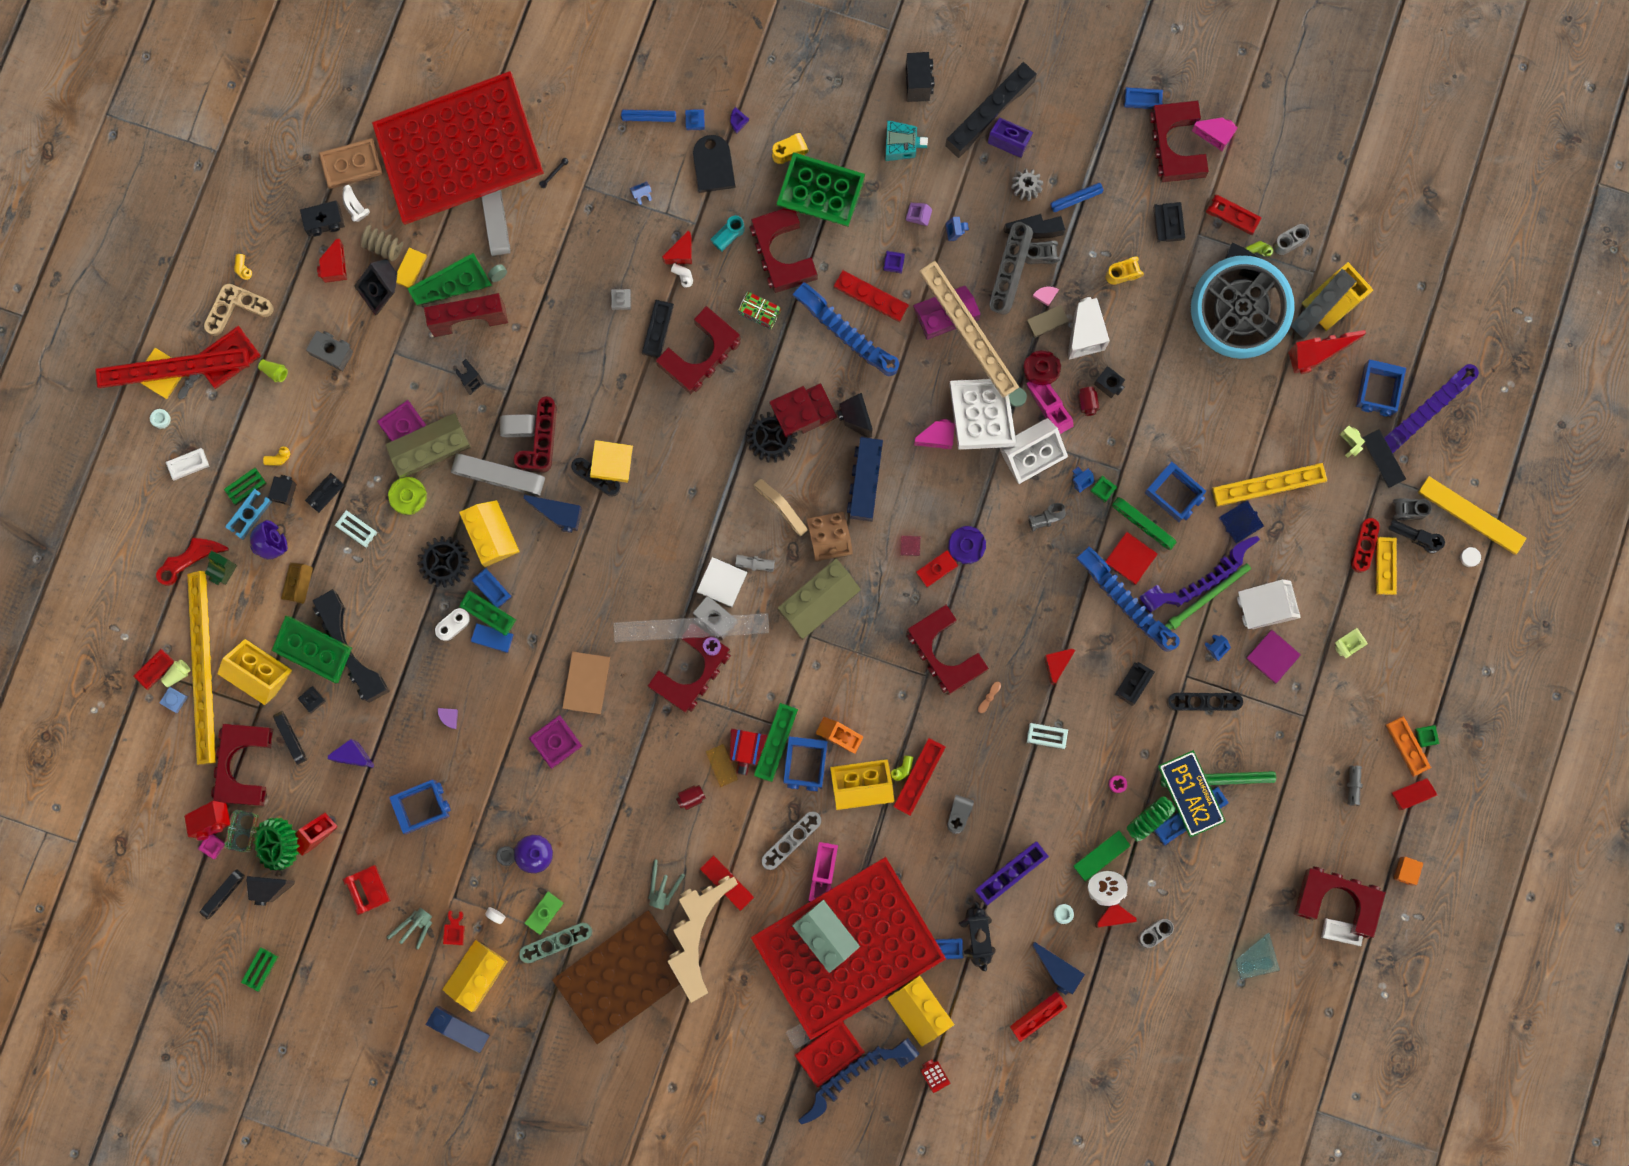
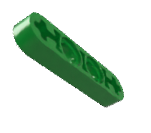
M1117 497L1113 502L1112 507L1164 548L1172 550L1177 543L1172 536L1124 499Z

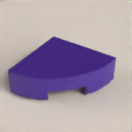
M735 107L731 113V126L737 134L749 122V118Z

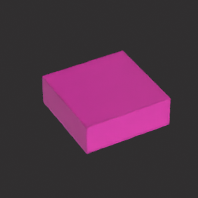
M212 834L208 839L203 840L198 850L212 859H216L223 849L225 842Z

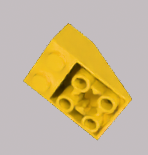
M1349 262L1301 303L1307 308L1341 269H1344L1357 281L1319 322L1326 331L1373 291L1371 286Z

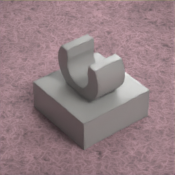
M611 289L612 310L631 309V290Z

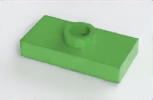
M548 891L525 924L541 935L564 902Z

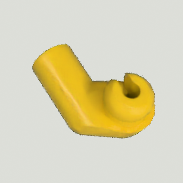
M236 254L234 272L241 279H250L252 271L244 265L245 255Z
M283 446L279 448L276 456H264L263 464L270 466L283 465L290 457L289 449Z

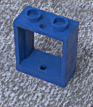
M1369 359L1364 365L1356 407L1361 408L1364 412H1380L1382 416L1389 417L1394 415L1398 411L1406 368ZM1370 373L1395 378L1390 406L1364 401Z
M1171 462L1149 486L1145 494L1176 521L1180 522L1182 519L1186 521L1193 513L1191 509L1194 505L1199 506L1205 500L1203 495L1207 491L1176 464ZM1171 474L1197 495L1181 514L1155 493Z
M789 736L783 782L787 784V788L799 789V786L807 787V791L818 792V788L822 789L828 741ZM793 746L822 750L818 782L789 779Z
M430 780L389 797L403 834H409L450 817L448 812L451 809L447 800H443L441 794L444 791L440 782L437 783L436 780ZM432 788L441 814L411 826L402 800Z

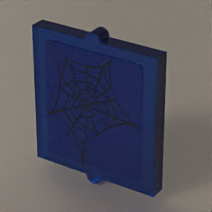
M1248 500L1219 517L1226 528L1225 531L1230 534L1236 544L1264 527L1257 515L1258 512L1254 511Z

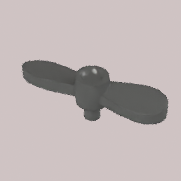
M201 374L191 375L185 381V385L178 392L177 397L179 399L186 397L189 389L194 387V382Z

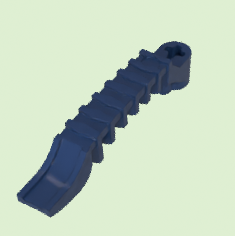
M909 1038L903 1040L893 1049H884L877 1046L872 1052H867L864 1057H859L855 1063H850L837 1076L831 1077L828 1083H824L820 1087L821 1089L816 1092L813 1107L798 1121L802 1125L821 1116L827 1108L826 1099L822 1094L825 1093L835 1102L838 1097L832 1092L830 1087L834 1086L840 1093L844 1088L838 1081L843 1079L846 1084L850 1083L852 1080L847 1074L851 1072L857 1078L860 1073L856 1068L861 1066L864 1072L869 1070L870 1067L866 1063L868 1060L875 1067L879 1064L878 1059L880 1058L883 1061L894 1058L902 1068L920 1053Z

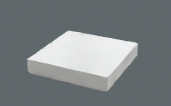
M712 557L697 593L706 597L709 596L711 599L732 608L747 572Z

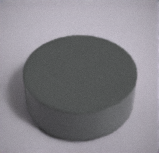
M509 846L501 847L496 854L497 861L504 866L512 865L515 862L514 849Z

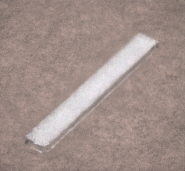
M768 613L613 623L615 643L769 633Z

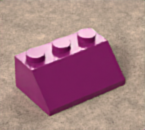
M962 286L954 289L974 320L978 321L981 314L968 288ZM936 297L913 305L927 340L956 329Z

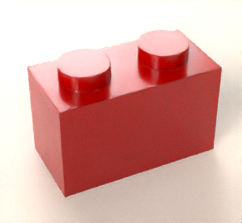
M211 801L184 815L188 837L196 838L199 841L206 840L210 835L220 833L224 828L230 826L227 803Z

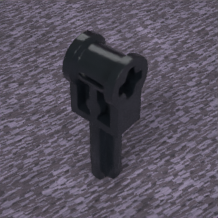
M1392 520L1389 525L1390 531L1411 539L1412 543L1423 547L1428 553H1436L1445 546V539L1440 534H1431L1422 529L1416 530L1396 520ZM1432 540L1435 541V545H1437L1436 547L1433 546V542H1431Z

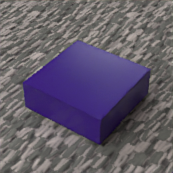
M886 251L884 271L902 273L905 254Z

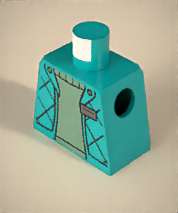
M887 121L885 161L915 158L916 148H927L928 137H917L916 126Z

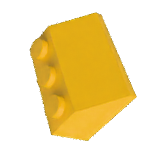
M497 500L476 504L459 512L484 567L520 552Z
M244 639L222 658L217 674L263 705H266L276 696L291 674L292 669Z
M888 759L830 767L836 810L894 802Z
M475 940L442 990L454 1001L469 1011L475 1012L508 961Z
M920 975L887 998L921 1047L955 1025Z

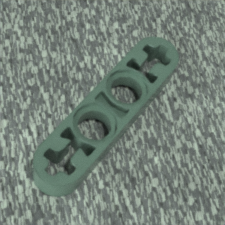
M579 923L526 945L520 950V959L524 963H533L586 941L592 936V927L588 923ZM581 926L588 928L589 931L586 933V937L579 935L576 936L578 941H574V935L571 930L574 929V933H577L581 930ZM564 933L568 934L571 938L570 943L567 945H563L560 942V936ZM545 941H549L552 944V950L548 953L544 952L541 947ZM534 945H538V951L541 956L538 957V953H535L531 956V960L524 958L526 949L533 951L536 950Z

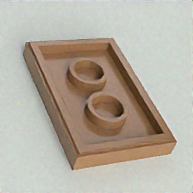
M373 138L319 153L329 189L383 174Z
M572 652L563 709L601 715L610 657Z

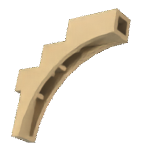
M727 876L718 881L719 886L715 888L712 885L701 891L703 894L699 896L696 890L692 891L691 889L680 894L682 898L679 901L690 921L686 922L684 919L675 925L676 929L673 931L681 943L684 952L681 953L678 950L671 954V959L668 963L691 1003L708 993L699 967L698 947L702 928L714 905L726 892L738 885L735 877L730 879Z

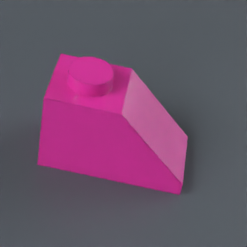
M1222 117L1198 121L1194 124L1192 132L1223 151L1238 127L1231 120Z
M947 419L934 422L915 438L914 446L952 449L955 423H951Z

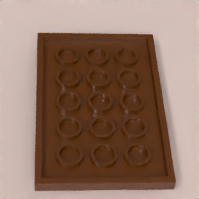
M648 910L556 976L552 981L595 1043L599 1044L680 985L668 963L671 959L670 955L675 953L677 949Z

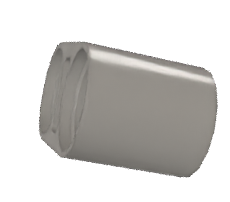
M1299 224L1282 233L1273 245L1274 251L1279 255H1284L1301 246L1310 235L1309 228L1304 224ZM1295 233H1302L1303 238H1298ZM1279 242H1286L1288 247H1282Z
M535 415L500 416L501 437L535 436Z
M1168 919L1157 920L1139 933L1138 943L1144 948L1154 947L1173 933V923ZM1162 922L1168 925V931L1164 934L1159 930V925ZM1146 933L1152 936V942L1148 945L1143 941V936Z

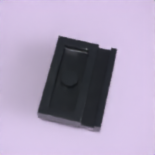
M1182 203L1154 204L1157 243L1161 241L1185 240Z

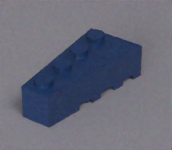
M860 437L859 446H855L854 457L858 459L857 465H853L852 476H855V482L850 484L849 494L853 495L852 502H848L847 513H850V519L873 522L883 440Z

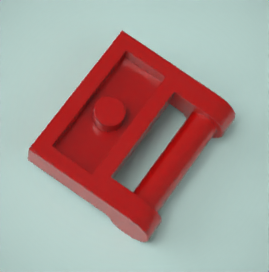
M376 865L342 879L344 885H347L357 908L355 910L357 916L391 901ZM358 879L369 902L365 906L354 883Z

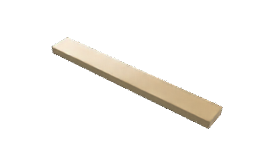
M936 261L919 271L920 275L1002 398L1018 389V384Z

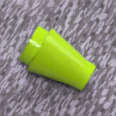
M263 359L258 365V369L274 382H283L287 377L288 370L282 364Z

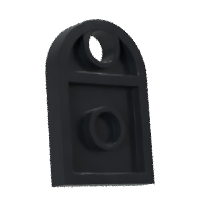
M706 135L700 138L693 149L699 193L736 188L728 143L717 135ZM708 141H713L716 146L713 149H708L705 147V144Z

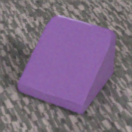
M910 202L906 221L928 226L932 208L924 203Z

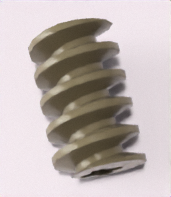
M368 225L361 236V246L364 249L368 248L371 252L375 251L377 255L388 258L389 261L396 260L401 253L403 242L398 244V238L391 241L392 236L390 234L384 238V231L378 235V228L371 231L372 226Z

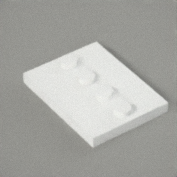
M990 379L950 381L949 386L958 450L1015 447L1016 439L1009 395L1002 398Z

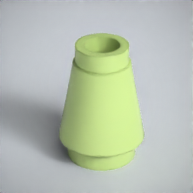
M183 660L175 661L161 678V681L166 687H170L187 677L191 670Z

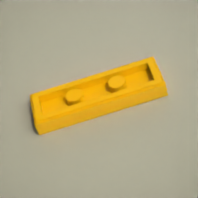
M1377 537L1376 595H1396L1397 538Z

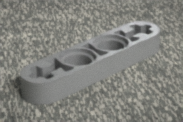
M809 812L764 854L762 857L764 868L768 870L777 868L820 826V815L817 812ZM809 816H817V825L811 824L808 827L811 831L808 833L805 827L800 824L804 822L806 825L809 822ZM797 828L804 831V837L800 840L793 837V831ZM780 843H789V852H780ZM776 849L777 853L783 856V858L779 860L777 857L774 860V866H767L765 858L767 856L773 857L775 853L772 851Z

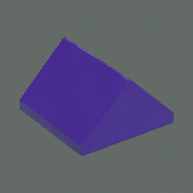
M999 117L990 132L988 144L1022 158L1033 132Z
M352 739L329 754L327 758L338 763L374 767V763L360 743Z

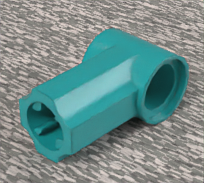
M736 215L731 216L727 223L710 239L718 250L723 252L738 236L744 233L745 226L742 218ZM734 223L741 224L740 228L736 230L732 229L731 226Z

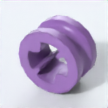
M710 637L704 641L703 648L708 655H716L721 649V644L717 638ZM711 641L718 645V647L714 648L715 651H710V648L707 649Z

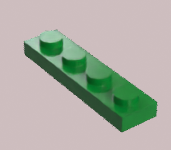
M782 703L779 704L754 774L755 777L773 782L798 709Z

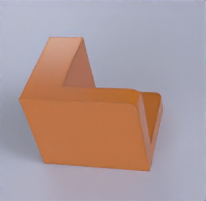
M1400 857L1394 880L1411 886L1417 885L1423 863L1408 857Z

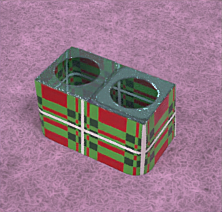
M746 292L738 313L740 316L771 330L781 313V308L761 297Z
M241 810L233 811L224 845L227 848L224 849L250 852L259 815ZM249 815L253 818V824L250 829L242 828L240 821L243 816ZM244 834L248 836L249 842L246 848H239L236 845V839L239 835Z

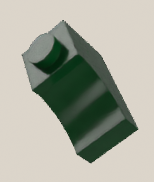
M211 550L208 555L209 563L205 574L210 576L208 580L216 585H219L220 582L226 585L238 565Z

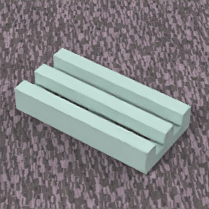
M347 510L335 524L337 528L365 548L368 547L373 537L377 535L374 529ZM347 516L371 532L370 535L364 533L345 518ZM342 522H344L346 525H348L353 530L358 532L360 535L365 537L366 540H361L356 535H354L346 528L341 526Z
M1030 723L1026 743L1065 749L1068 730ZM1033 728L1063 733V737L1033 732ZM1032 736L1062 741V744L1032 739Z

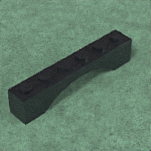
M1022 62L946 139L945 147L957 158H960L986 127L1035 82L1037 73L1026 63Z
M332 589L312 600L315 605L312 608L318 617L321 616L323 620L321 625L325 632L330 633L332 638L348 645L344 634L345 607L337 592ZM351 652L345 666L350 670L348 676L352 683H357L359 687L357 692L360 698L370 703L390 692L382 676L363 666Z

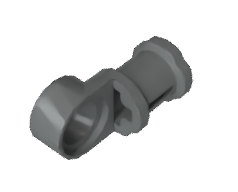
M1053 503L1042 514L1029 515L1028 522L1032 532L1044 526L1050 527L1051 523L1064 519L1066 516L1065 506L1062 503Z

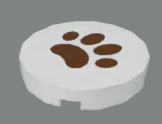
M1099 872L1089 880V896L1100 905H1116L1127 896L1128 887L1126 880L1116 872Z

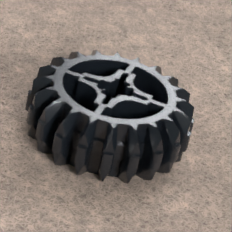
M767 412V418L760 414L761 421L754 418L753 421L756 426L750 424L749 428L753 431H747V436L750 437L747 439V443H753L749 446V450L755 449L753 452L754 456L760 453L759 460L761 461L765 456L767 463L770 462V458H773L774 463H777V457H780L782 461L785 460L783 454L785 453L789 457L791 453L788 449L795 450V446L792 444H796L797 439L792 437H796L798 435L797 432L789 435L786 444L783 445L779 439L782 434L781 426H777L774 429L765 426L767 424L780 425L775 414L774 417H771L770 412ZM759 430L765 436L760 445L756 440ZM770 434H772V435L775 434V439H776V440H774V441L771 440V441H770V440H769V435H770ZM769 446H775L779 450L767 451L765 450V448L767 449Z
M443 536L440 537V542L433 538V545L427 542L426 544L429 548H421L425 554L418 555L423 561L417 562L418 566H424L419 569L420 573H425L422 578L424 580L429 578L428 583L432 585L435 582L436 587H439L441 582L444 588H447V582L454 586L453 580L455 579L460 583L461 579L459 576H466L463 569L469 570V567L464 565V563L470 562L469 558H464L468 555L467 551H463L465 546L463 544L459 545L457 539L452 543L451 537H448L445 542ZM451 548L453 551L441 554L438 549ZM433 554L435 556V563L430 569L429 560ZM458 555V566L454 571L452 562L455 560V556ZM438 556L446 560L449 569L441 565L442 563ZM446 570L450 575L439 577L434 574Z

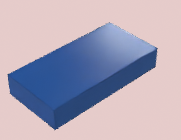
M1126 87L1124 107L1153 109L1154 105L1162 104L1163 90Z
M487 568L472 579V582L497 608L501 607L512 597Z
M476 623L471 642L508 653L514 634L508 633L505 636L494 628Z

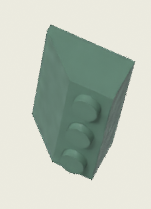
M824 900L792 924L829 973L860 947Z

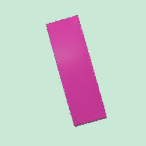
M1032 382L1026 383L1043 415L1058 428L1060 434L1074 427L1072 417L1064 408L1062 400L1050 384L1042 386Z
M819 842L808 902L831 889L838 845Z

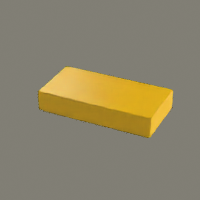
M409 248L397 271L396 283L406 288L413 286L427 255Z

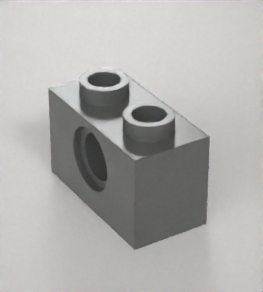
M316 331L306 351L311 356L343 372L353 354L350 344L341 339L338 342L333 339V335L326 331L323 333ZM335 346L333 352L327 353L328 347Z

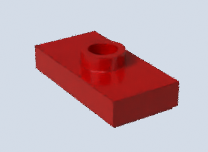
M947 550L916 571V574L925 587L928 588L957 568L958 564Z
M160 649L133 677L146 690H149L169 670L175 661L163 649Z

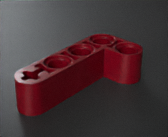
M542 397L538 402L534 450L519 451L514 455V463L519 470L544 473L551 469L557 406L551 397ZM549 403L551 407H548V415H546L544 407ZM543 422H550L549 428H541ZM548 440L549 444L547 447L541 448L539 447L540 442ZM526 457L528 462L525 465H520V458ZM544 458L547 460L546 465L538 466L537 463L540 459Z

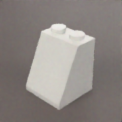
M1084 298L1077 305L1074 312L1069 344V360L1105 351L1110 341L1097 298Z
M1282 579L1238 592L1239 597H1237L1239 607L1243 608L1244 612L1242 620L1248 629H1256L1301 618L1291 581Z

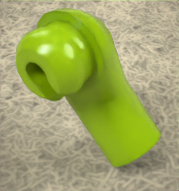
M1262 241L1245 247L1250 252L1263 256H1271L1273 254V248Z
M904 756L902 766L891 771V777L894 780L899 781L910 775L913 757Z

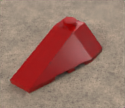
M1366 331L1345 333L1340 335V338L1331 335L1323 340L1319 337L1296 342L1288 352L1294 373H1310L1311 369L1360 340L1366 334Z

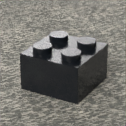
M929 52L907 53L906 55L907 102L930 101V94L934 93L935 83L934 76H932L933 58H929Z

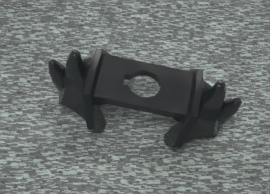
M975 902L967 910L965 919L959 922V925L963 928H966L969 924L972 951L966 949L963 952V956L970 957L974 966L986 972L987 965L991 963L992 957L996 952L995 947L991 946L989 924L992 922V919L983 908L979 907L978 902ZM978 929H982L986 935L984 942L980 943L975 939Z

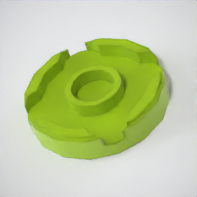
M404 477L397 479L391 485L388 497L390 505L398 513L412 515L424 507L427 501V492L419 480L413 477Z

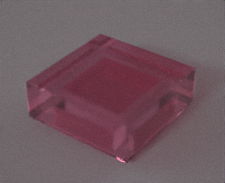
M901 536V556H920L921 536Z

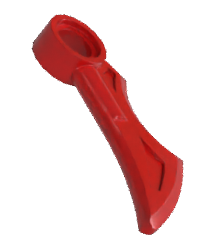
M192 538L189 548L183 554L166 559L163 566L157 570L156 578L164 586L173 585L177 580L179 572L200 559L207 557L211 550L220 553L229 551V548L212 540ZM165 571H170L172 574L171 579L168 581L162 580V574Z

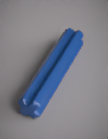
M622 110L621 119L623 121L675 122L676 111Z
M1097 183L1051 202L1050 206L1053 212H1057L1099 195L1104 190L1101 183Z

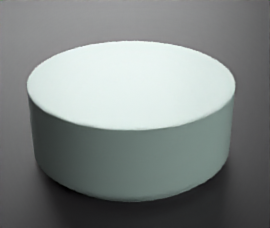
M156 409L151 413L150 422L156 428L163 429L170 424V415L165 410Z
M1061 904L1054 910V918L1060 924H1067L1074 917L1073 909L1069 905Z

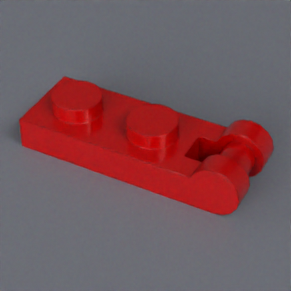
M1214 195L1213 203L1206 210V213L1210 216L1217 217L1250 235L1254 234L1262 217L1219 195ZM1223 206L1225 208L1223 211H1221L1218 209V207Z

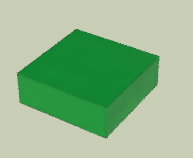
M1101 476L1090 492L1103 502H1106L1117 486L1104 476Z
M1436 725L1415 729L1417 741L1421 748L1440 744Z

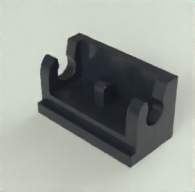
M465 359L462 363L467 372L461 374L456 369V374L461 379L468 394L471 395L484 382L479 373Z
M1134 662L1114 695L1131 706L1135 705L1155 671L1139 662Z

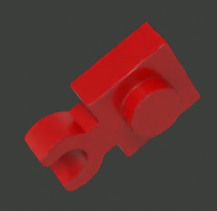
M449 911L448 919L450 920V925H444L443 944L464 945L465 926L460 925L464 913L459 911V917L454 919L452 916L453 911Z

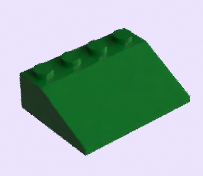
M793 152L776 205L849 227L865 182V174Z

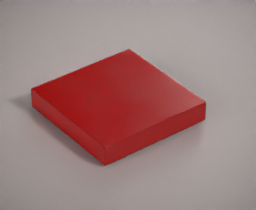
M1126 532L1105 562L1114 571L1136 585L1158 553Z

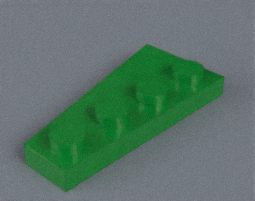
M472 253L407 289L416 305L420 306L492 287V284L475 254Z

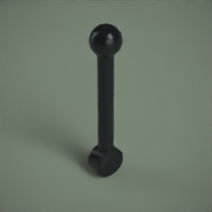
M563 158L559 166L545 180L540 181L539 185L541 188H546L551 178L564 165L568 164L567 158Z

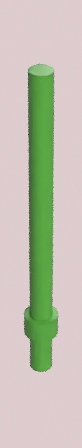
M1249 564L1243 565L1179 615L1170 618L1165 626L1170 630L1178 628L1182 621L1250 571L1251 567Z

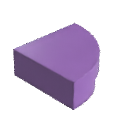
M438 708L440 720L446 726L457 729L458 710Z

